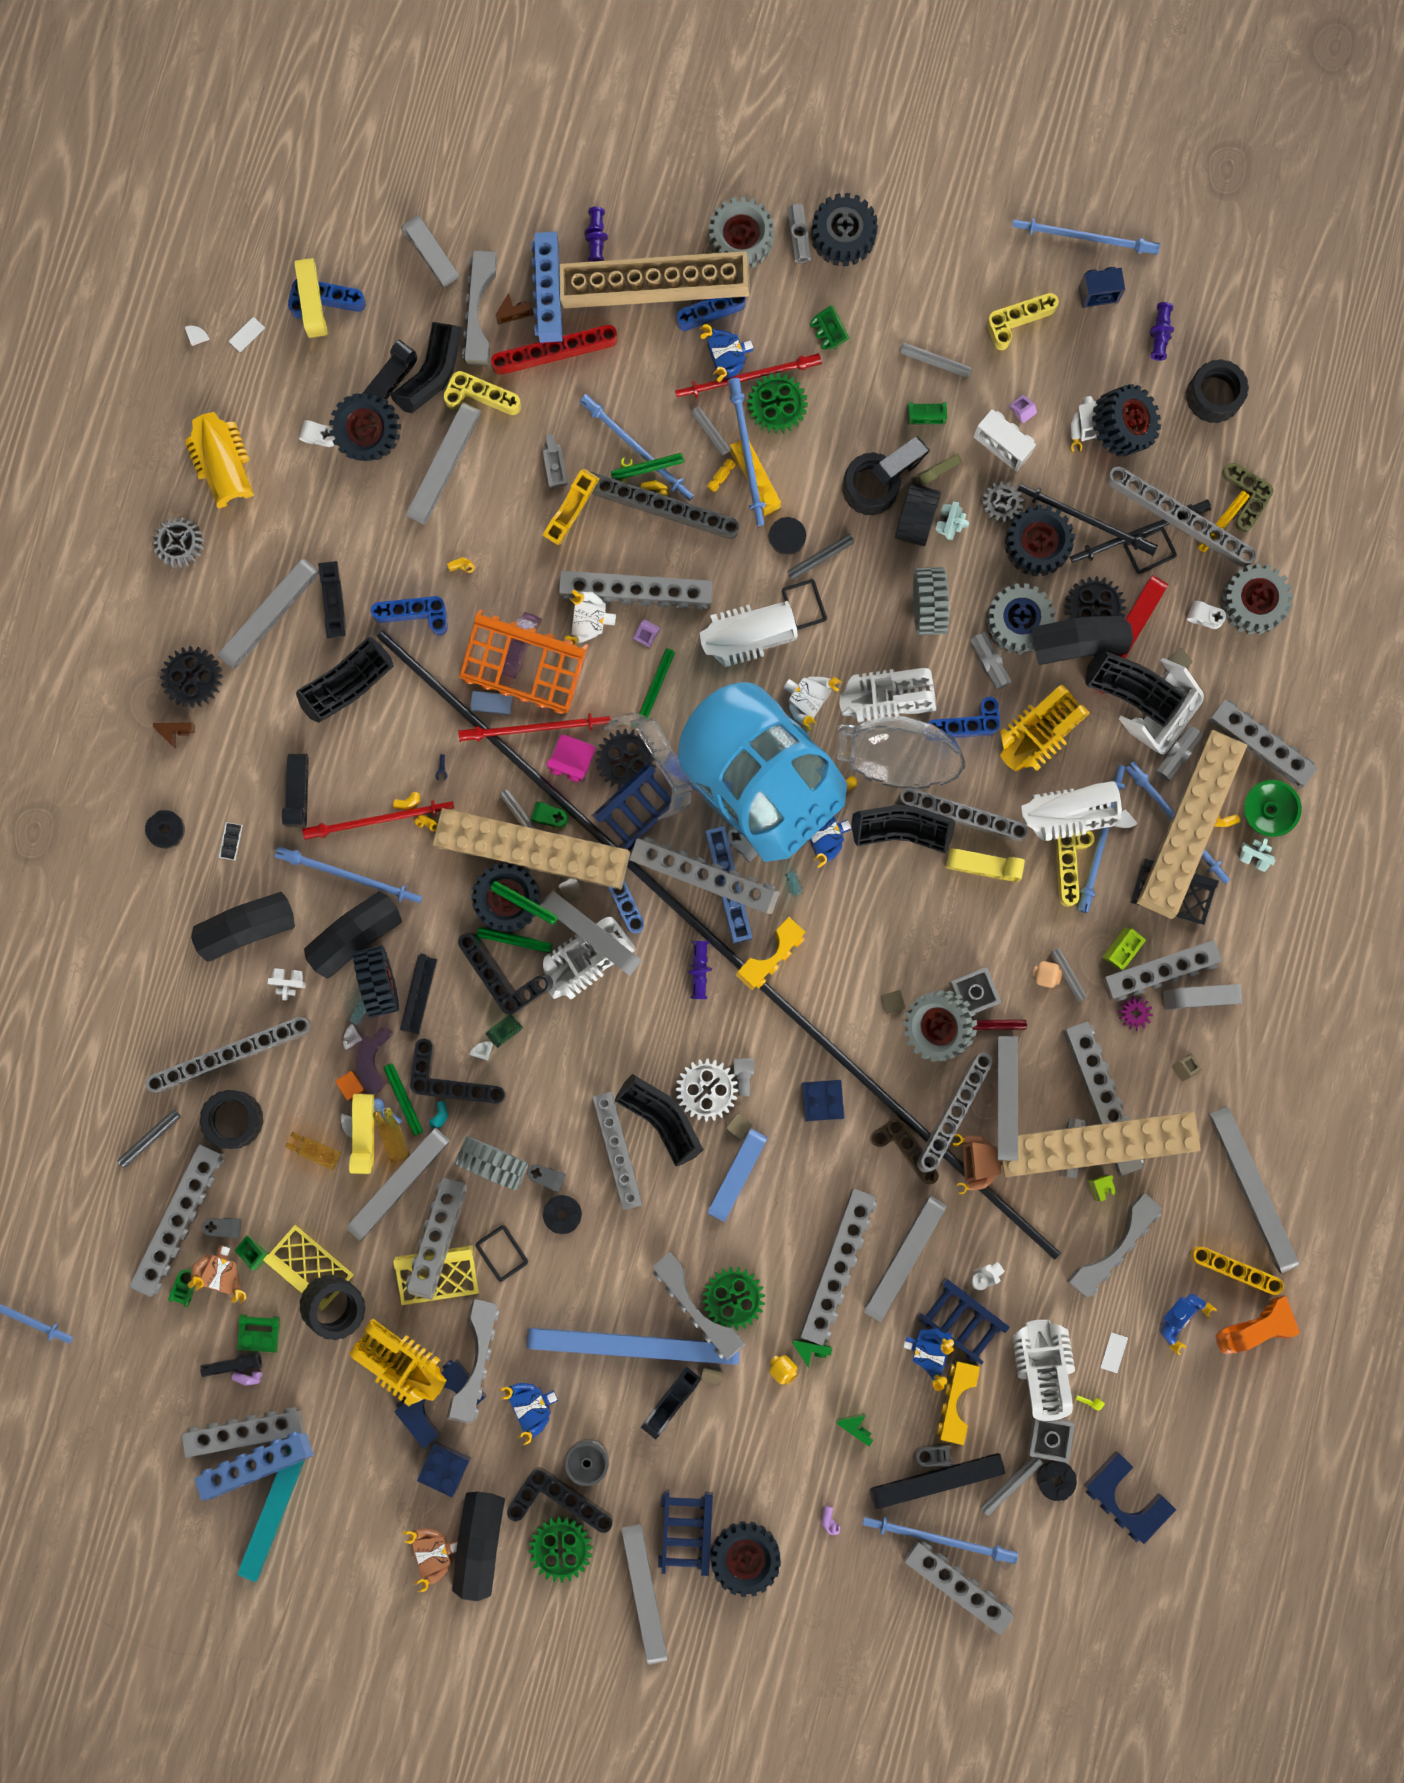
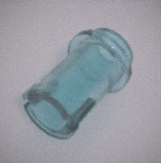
M797 871L786 873L785 876L790 888L789 893L792 896L802 894L804 888L800 885Z
M359 1000L353 1013L349 1014L350 1018L348 1021L357 1026L359 1023L362 1024L361 1020L366 1014L363 1001Z

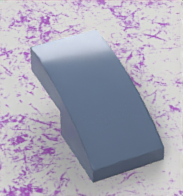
M472 691L471 711L511 715L512 696Z

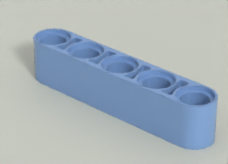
M625 881L623 882L624 892L621 895L615 894L614 888L608 887L628 930L633 934L642 932L644 921ZM628 902L633 905L630 912L622 910L624 903ZM639 920L641 922L640 928L632 929L630 927L631 921Z
M752 1128L750 1129L707 1212L708 1214L725 1222L768 1139L767 1136Z

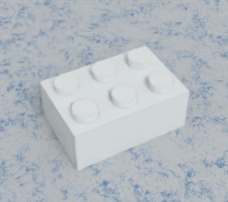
M993 409L977 426L973 438L1016 472L1031 456L1036 446L1032 437L1021 433L1017 425L1009 423L1005 420L1002 413L999 411L995 412Z

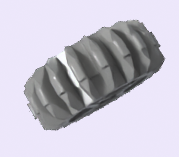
M174 517V522L167 519L168 524L166 525L162 522L160 524L162 529L156 528L155 530L158 535H153V539L156 541L152 545L156 547L154 553L159 554L157 558L163 560L165 565L170 563V566L173 568L176 564L179 568H182L183 563L189 566L190 560L196 562L194 556L201 557L198 550H204V547L200 545L204 543V539L201 538L203 533L198 531L199 527L196 524L193 525L192 520L186 522L184 517L181 518L180 522L177 517ZM178 529H184V530H186L185 532L182 531V532L177 533V534L174 533V532H172V531L178 530ZM169 536L170 540L166 545L167 547L164 548L165 539ZM192 536V545L188 550L187 543L190 541V537ZM173 537H175L177 540H180L183 548L180 545L176 544V541L173 539ZM178 551H181V552L184 553V554L179 555V556L170 555L171 553L174 554V553H176V552H178Z

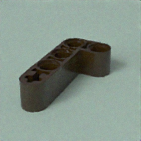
M891 1119L871 1134L870 1141L876 1147H883L894 1141L923 1183L934 1184L938 1180L939 1174L936 1169L930 1171L933 1172L932 1180L925 1179L926 1173L919 1171L918 1166L914 1164V1155L921 1154L923 1150L902 1120ZM893 1122H898L901 1126L898 1133H894L890 1129ZM877 1133H882L885 1137L882 1144L875 1142V1135ZM904 1138H909L912 1142L909 1149H905L902 1146ZM929 1158L924 1159V1164H928V1168H930L932 1165Z

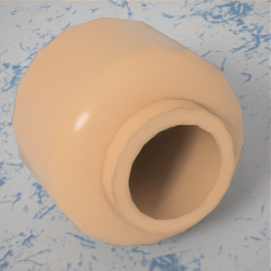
M1042 961L1039 966L1034 967L1033 977L1036 978L1037 985L1054 988L1056 984H1060L1062 970H1060L1058 964Z

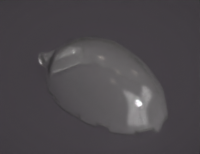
M892 716L872 719L859 726H838L839 752L837 753V760L850 762V769L854 773L858 772L864 775V778L871 782L873 779L883 782L885 786L894 788L925 789L930 788L931 785L940 784V786L956 780L966 767L963 753L956 739L929 723L905 716ZM847 735L851 736V752H846Z

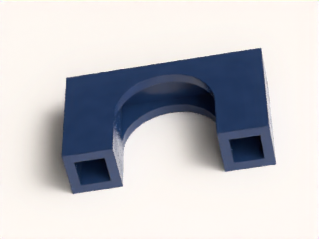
M458 1359L455 1362L452 1360L448 1361L442 1366L444 1371L441 1372L447 1380L444 1388L450 1389L456 1394L463 1388L470 1377V1374ZM483 1391L481 1399H477L476 1405L486 1398V1394ZM403 1398L402 1401L396 1404L398 1408L394 1412L424 1449L439 1437L441 1433L426 1415L424 1407L426 1399L407 1406L404 1403L406 1398Z
M1115 1451L1084 1484L1087 1488L1085 1492L1093 1500L1097 1498L1102 1503L1100 1507L1107 1514L1111 1512L1116 1517L1114 1521L1122 1529L1126 1527L1130 1531L1128 1535L1136 1543L1140 1540L1145 1544L1176 1509L1158 1493L1139 1512L1126 1513L1121 1511L1115 1502V1489L1119 1482L1132 1470L1133 1466L1120 1453Z

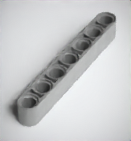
M464 402L461 404L409 507L407 517L424 525L427 523L480 418L481 410Z
M302 559L222 648L218 657L232 669L238 667L316 579L319 570L307 560Z
M907 788L899 796L901 805L915 806L949 817L957 824L1012 841H1021L1028 833L1027 826L1022 822L919 790ZM907 793L911 794L913 796V801L906 802L903 798V795ZM928 799L931 802V807H923L922 800ZM947 805L950 809L949 813H942L940 806ZM961 810L966 811L968 818L961 819L958 812ZM978 816H983L986 819L985 825L978 824ZM1002 822L1004 830H997L995 823ZM1015 827L1021 828L1022 836H1016L1013 829Z
M553 890L540 903L543 908L557 915L558 920L629 976L642 962L640 958Z
M998 1036V1160L1018 1161V1036Z
M980 1053L970 1061L918 1158L917 1166L920 1171L930 1172L938 1167L992 1066V1058L989 1054ZM979 1058H982L985 1061L984 1067H981L978 1064ZM970 1074H972V1075L975 1076V1078H976V1083H975V1084H973V1083L970 1082V1080H969ZM961 1091L967 1094V1100L961 1098ZM952 1108L958 1110V1117L952 1115ZM943 1124L949 1127L950 1131L948 1134L943 1132ZM934 1141L940 1143L941 1148L939 1151L934 1149ZM925 1158L931 1160L932 1165L930 1168L925 1166Z
M435 1128L348 1224L346 1230L357 1240L362 1241L449 1144L450 1140Z
M931 1195L927 1198L866 1304L863 1313L879 1322L882 1321L947 1207L946 1204Z
M636 1524L622 1527L647 1663L650 1665L668 1661L642 1525Z

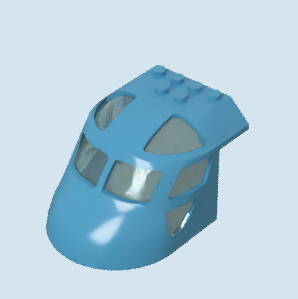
M739 682L722 687L704 699L686 722L678 748L679 763L684 774L708 806L742 834L764 862L790 858L845 806L847 782L832 759L809 738L798 723L793 721L780 705L760 686L753 683Z

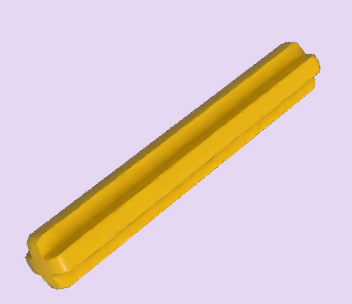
M1241 491L1215 525L1224 530L1249 499V494ZM1210 533V538L1215 541L1217 536L1214 533ZM1201 542L1197 546L1198 550L1203 553L1209 548Z

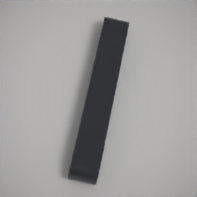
M996 1453L870 1488L874 1508L881 1509L998 1477L1006 1472L1001 1454Z

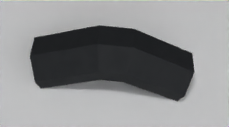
M432 322L425 362L417 374L390 394L392 400L404 412L414 413L444 389L454 372L462 331L461 327Z
M1122 616L1074 618L1032 627L1034 647L1039 665L1079 657L1095 656L1105 651L1114 655H1124L1129 652L1133 641L1131 624Z
M367 637L338 665L297 690L296 696L301 709L309 719L318 723L322 722L365 694L394 667L392 658L382 645L371 637Z
M1106 651L1096 654L1087 667L1085 683L1088 687L1121 698L1162 727H1165L1176 715L1187 696L1148 668Z
M892 805L853 813L851 823L854 842L857 846L901 840L942 853H946L955 827V821L952 818L906 805Z
M378 891L333 922L304 948L306 961L316 973L327 979L330 978L353 958V952L363 950L401 924L402 919L398 908L387 895Z
M278 892L228 909L193 926L191 939L196 952L205 961L209 962L252 942L294 929V915L286 896L282 892Z
M634 1074L623 1083L616 1095L615 1102L647 1120L658 1131L675 1167L696 1158L704 1150L685 1112L669 1095Z
M476 1491L468 1492L465 1495L452 1591L464 1600L480 1601L490 1597L492 1594L496 1554L505 1498L493 1493Z

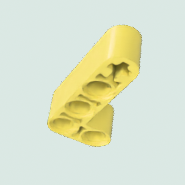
M314 258L296 260L295 269L305 331L309 338L327 336L328 332L322 311Z
M1048 293L992 312L987 322V328L995 348L998 350L1008 348L1012 339L1011 328L1054 314L1059 303L1058 297L1055 294ZM1027 308H1033L1036 312L1030 313ZM1014 313L1018 318L1013 319L1010 317V314ZM997 319L1001 324L996 325L992 320ZM1003 336L1007 341L1001 342L998 337Z
M462 371L453 374L444 393L445 403L451 410L459 409L467 396L509 415H516L521 411L518 395ZM458 380H465L463 385L456 384ZM476 387L483 388L479 393L473 391ZM493 394L500 395L497 400L491 399ZM452 396L458 397L455 402H450L449 398Z
M1089 830L1085 834L1089 840L1088 844L1081 843L1080 832L1079 836H1074L1073 834L1072 837H1068L1069 845L1062 844L1060 835L1059 839L1055 840L1059 901L1065 907H1071L1079 900L1076 850L1087 849L1093 844L1094 835ZM1063 855H1068L1071 858L1070 864H1065L1062 861ZM1064 874L1071 875V883L1064 881ZM1068 893L1071 897L1073 896V899L1070 902L1069 899H1065V896L1068 895Z
M950 848L946 868L1019 882L1022 879L1025 860L1015 857H1008L1006 859Z
M353 1094L352 1154L349 1171L351 1174H370L374 1166V1094Z

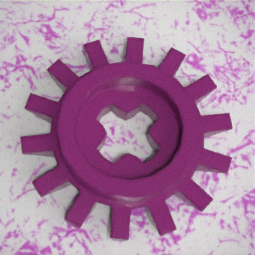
M1132 996L1131 1002L1126 998L1127 1004H1120L1124 1009L1118 1010V1013H1123L1119 1020L1125 1019L1122 1025L1130 1024V1030H1132L1133 1026H1136V1031L1139 1030V1025H1142L1143 1029L1146 1028L1144 1022L1151 1023L1147 1017H1153V1014L1148 1013V1010H1151L1152 1007L1146 1008L1148 1001L1146 1000L1144 1003H1141L1142 997H1139L1138 1001H1136L1135 996ZM1135 1008H1138V1011L1141 1012V1016H1137V1019L1134 1018V1015L1130 1014Z

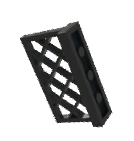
M1146 858L1141 860L1140 871L1130 903L1139 905L1137 904L1136 897L1145 884L1142 877L1144 871L1150 872L1154 863L1153 860ZM1194 873L1189 885L1192 892L1186 894L1184 898L1193 894L1198 904L1189 908L1185 900H1183L1182 903L1186 910L1178 913L1175 917L1205 925L1219 880ZM1201 889L1208 890V898L1201 902L1196 892ZM1200 906L1203 911L1201 920L1194 918L1190 910Z
M420 953L418 955L400 1027L402 1031L420 1034L438 961L426 954Z

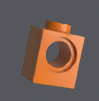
M350 1071L335 1081L347 1101L353 1100V1094H362L366 1091L355 1071Z

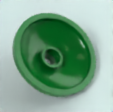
M1266 780L1258 783L1248 792L1244 801L1243 809L1247 823L1254 831L1267 837H1279L1292 831L1298 824L1302 813L1301 801L1296 791L1287 783L1279 780ZM1267 807H1270L1272 809L1271 814L1267 812Z

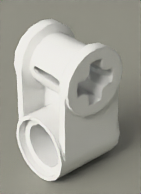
M304 420L299 440L309 444L332 447L334 446L333 440H335V436H328L330 434L329 430H333L331 427Z
M1193 601L1187 620L1211 629H1218L1226 620V613L1221 608L1201 601ZM1214 616H1217V617H1218V618H1217L1218 622L1214 621V620H1215Z

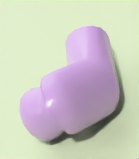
M254 1370L251 1376H247L235 1371L232 1375V1380L245 1386L254 1385L262 1381L261 1377L263 1374L260 1371Z
M823 1506L821 1525L829 1534H839L840 1526L832 1519L833 1507Z

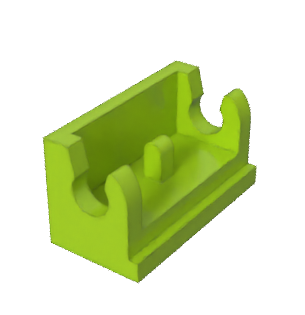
M1124 927L1102 958L1107 962H1111L1113 967L1124 970L1146 939L1132 928Z
M1105 1174L1087 1180L1094 1201L1101 1202L1106 1200L1105 1193L1109 1194V1188L1111 1194L1115 1195V1187L1112 1181L1114 1179L1113 1175Z

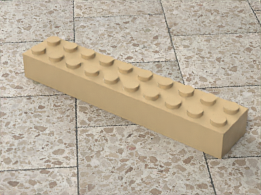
M747 251L560 264V300L564 309L749 296V260Z
M1211 730L1206 736L1137 904L1170 919H1173L1178 914L1247 748V744L1215 730Z
M445 808L441 810L433 846L439 849L508 863L509 865L515 864L519 867L622 890L630 852L626 849Z
M1195 1112L1018 1135V1161L1001 1160L1003 1177L1201 1151Z

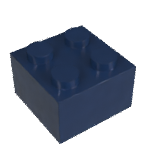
M1108 267L1102 271H1097L1096 269L1089 270L1084 273L1079 284L1082 308L1119 303L1125 291L1122 268Z
M841 1080L801 1083L805 1122L845 1119Z
M435 1442L417 1481L453 1498L471 1457L439 1442Z

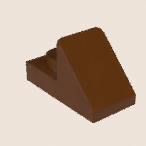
M508 293L496 313L498 325L533 316L531 302L527 303L524 301L517 303L516 306H512Z
M191 722L153 723V728L174 748H176V734L185 737L189 736V733H195V725Z

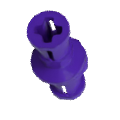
M591 207L588 210L590 215L589 227L584 231L585 240L589 242L590 249L587 261H604L603 242L608 240V235L603 232L605 210L601 207Z
M1169 302L1157 304L1158 315L1156 325L1150 329V335L1153 337V351L1150 353V358L1156 361L1167 359L1166 346L1172 338L1171 333L1174 332V327L1170 326V316L1174 306Z
M692 941V944H694L693 965L690 964L689 966L693 969L687 971L688 974H693L692 995L690 999H707L706 972L712 971L711 967L706 966L708 962L707 944H709V941Z

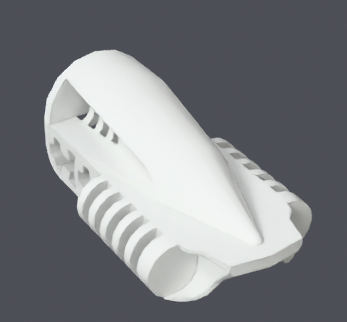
M788 601L751 611L750 605H746L747 612L744 611L742 606L739 607L740 614H738L736 608L732 609L734 616H731L730 610L726 611L727 618H725L723 612L719 613L720 620H718L717 614L710 615L711 622L709 627L700 632L701 646L705 654L713 655L724 667L731 666L730 659H732L734 665L738 664L736 657H739L740 663H743V655H745L747 661H750V653H752L753 659H757V651L760 658L764 657V649L793 642L798 637L794 616Z
M928 668L898 672L890 669V673H887V670H883V674H880V671H876V675H873V672H869V676L863 673V677H860L859 674L853 675L848 681L846 690L840 695L839 702L842 715L853 716L857 718L858 722H864V718L871 721V717H874V720H878V716H881V719H885V715H888V718H892V714L898 717L899 713L918 714L937 711L932 673ZM926 686H930V691H926Z
M1114 781L1093 784L1075 791L1073 788L1069 789L1068 792L1066 789L1062 790V793L1055 791V795L1053 792H1049L1048 796L1047 793H1042L1041 796L1040 794L1032 795L1030 803L1021 806L1022 818L1025 824L1032 828L1035 834L1043 841L1052 840V836L1055 840L1059 839V835L1060 838H1065L1066 835L1067 837H1072L1073 834L1074 836H1079V832L1081 835H1085L1088 830L1115 826L1121 820L1122 810L1119 790ZM1111 802H1114L1115 808H1111Z
M606 917L597 923L600 928L632 953L636 950L627 933L612 917ZM575 934L576 939L573 937L569 938L570 943L565 941L563 943L564 947L561 945L557 947L559 951L553 950V956L549 953L544 957V973L553 980V987L548 993L554 999L563 995L573 999L576 996L575 991L581 993V987L585 990L588 987L586 983L592 985V979L597 981L599 979L597 975L603 977L605 975L603 971L614 965V963Z
M1049 1320L1027 1322L1025 1327L1012 1336V1342L1014 1344L1013 1349L1015 1351L1018 1378L1027 1379L1033 1417L1042 1421L1065 1418L1073 1410L1068 1374L1075 1372L1069 1331L1058 1324L1051 1323Z

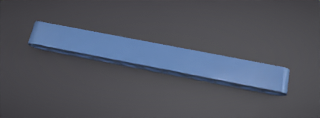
M528 1328L527 1349L739 1364L740 1351L729 1360L725 1357L721 1359L714 1351L717 1347L713 1342L709 1344L707 1341L541 1328Z

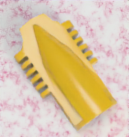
M215 412L202 414L193 419L191 436L186 438L184 442L188 448L190 458L193 460L192 464L195 466L194 469L197 472L198 479H207L218 509L228 506L227 502L233 498L244 496L247 499L254 496L243 464L249 461V457L244 449L245 446L242 443V438L239 437L240 433L237 430L236 423H225L218 418Z
M1064 685L1057 687L1037 707L1034 708L1029 704L1027 707L1031 712L1029 713L1026 709L1022 711L1026 716L1025 718L1018 714L1017 717L1020 722L1015 718L1012 720L1015 727L1010 723L1006 725L1010 729L1009 732L1005 728L1000 731L1004 747L1000 757L1013 771L1017 772L1022 768L1029 767L1038 771L1041 768L1038 761L1044 765L1046 761L1043 759V756L1050 760L1052 757L1047 752L1050 751L1055 755L1057 752L1053 749L1054 746L1058 750L1062 749L1058 742L1060 741L1065 746L1067 742L1063 738L1090 714L1070 694V691Z
M375 1318L371 1319L365 1327V1333L354 1344L349 1355L378 1376L375 1380L377 1384L383 1380L381 1387L385 1388L389 1384L388 1392H391L394 1388L395 1390L392 1395L397 1396L400 1392L401 1394L398 1399L401 1401L404 1397H407L404 1401L407 1406L423 1399L433 1401L442 1392L447 1381L440 1373V1368L438 1367L441 1359L435 1356L430 1360L433 1354L429 1352L425 1356L427 1351L425 1348L419 1352L420 1344L413 1348L415 1341L412 1339L407 1343L410 1338L406 1335L401 1339L377 1322L378 1320Z

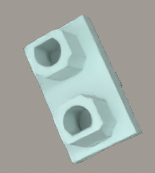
M953 501L952 505L943 504L941 514L948 517L947 522H937L936 531L945 535L948 540H953L956 531L961 532L962 527L967 528L969 526V522L965 520L966 514L962 513L963 509L959 506V502Z
M1263 838L1261 842L1254 839L1252 844L1258 848L1245 842L1241 845L1242 851L1239 860L1249 864L1252 857L1255 856L1259 858L1255 867L1263 872L1268 869L1270 864L1274 865L1276 861L1274 856L1263 851L1265 850L1270 853L1272 847L1266 845L1268 842L1266 838Z

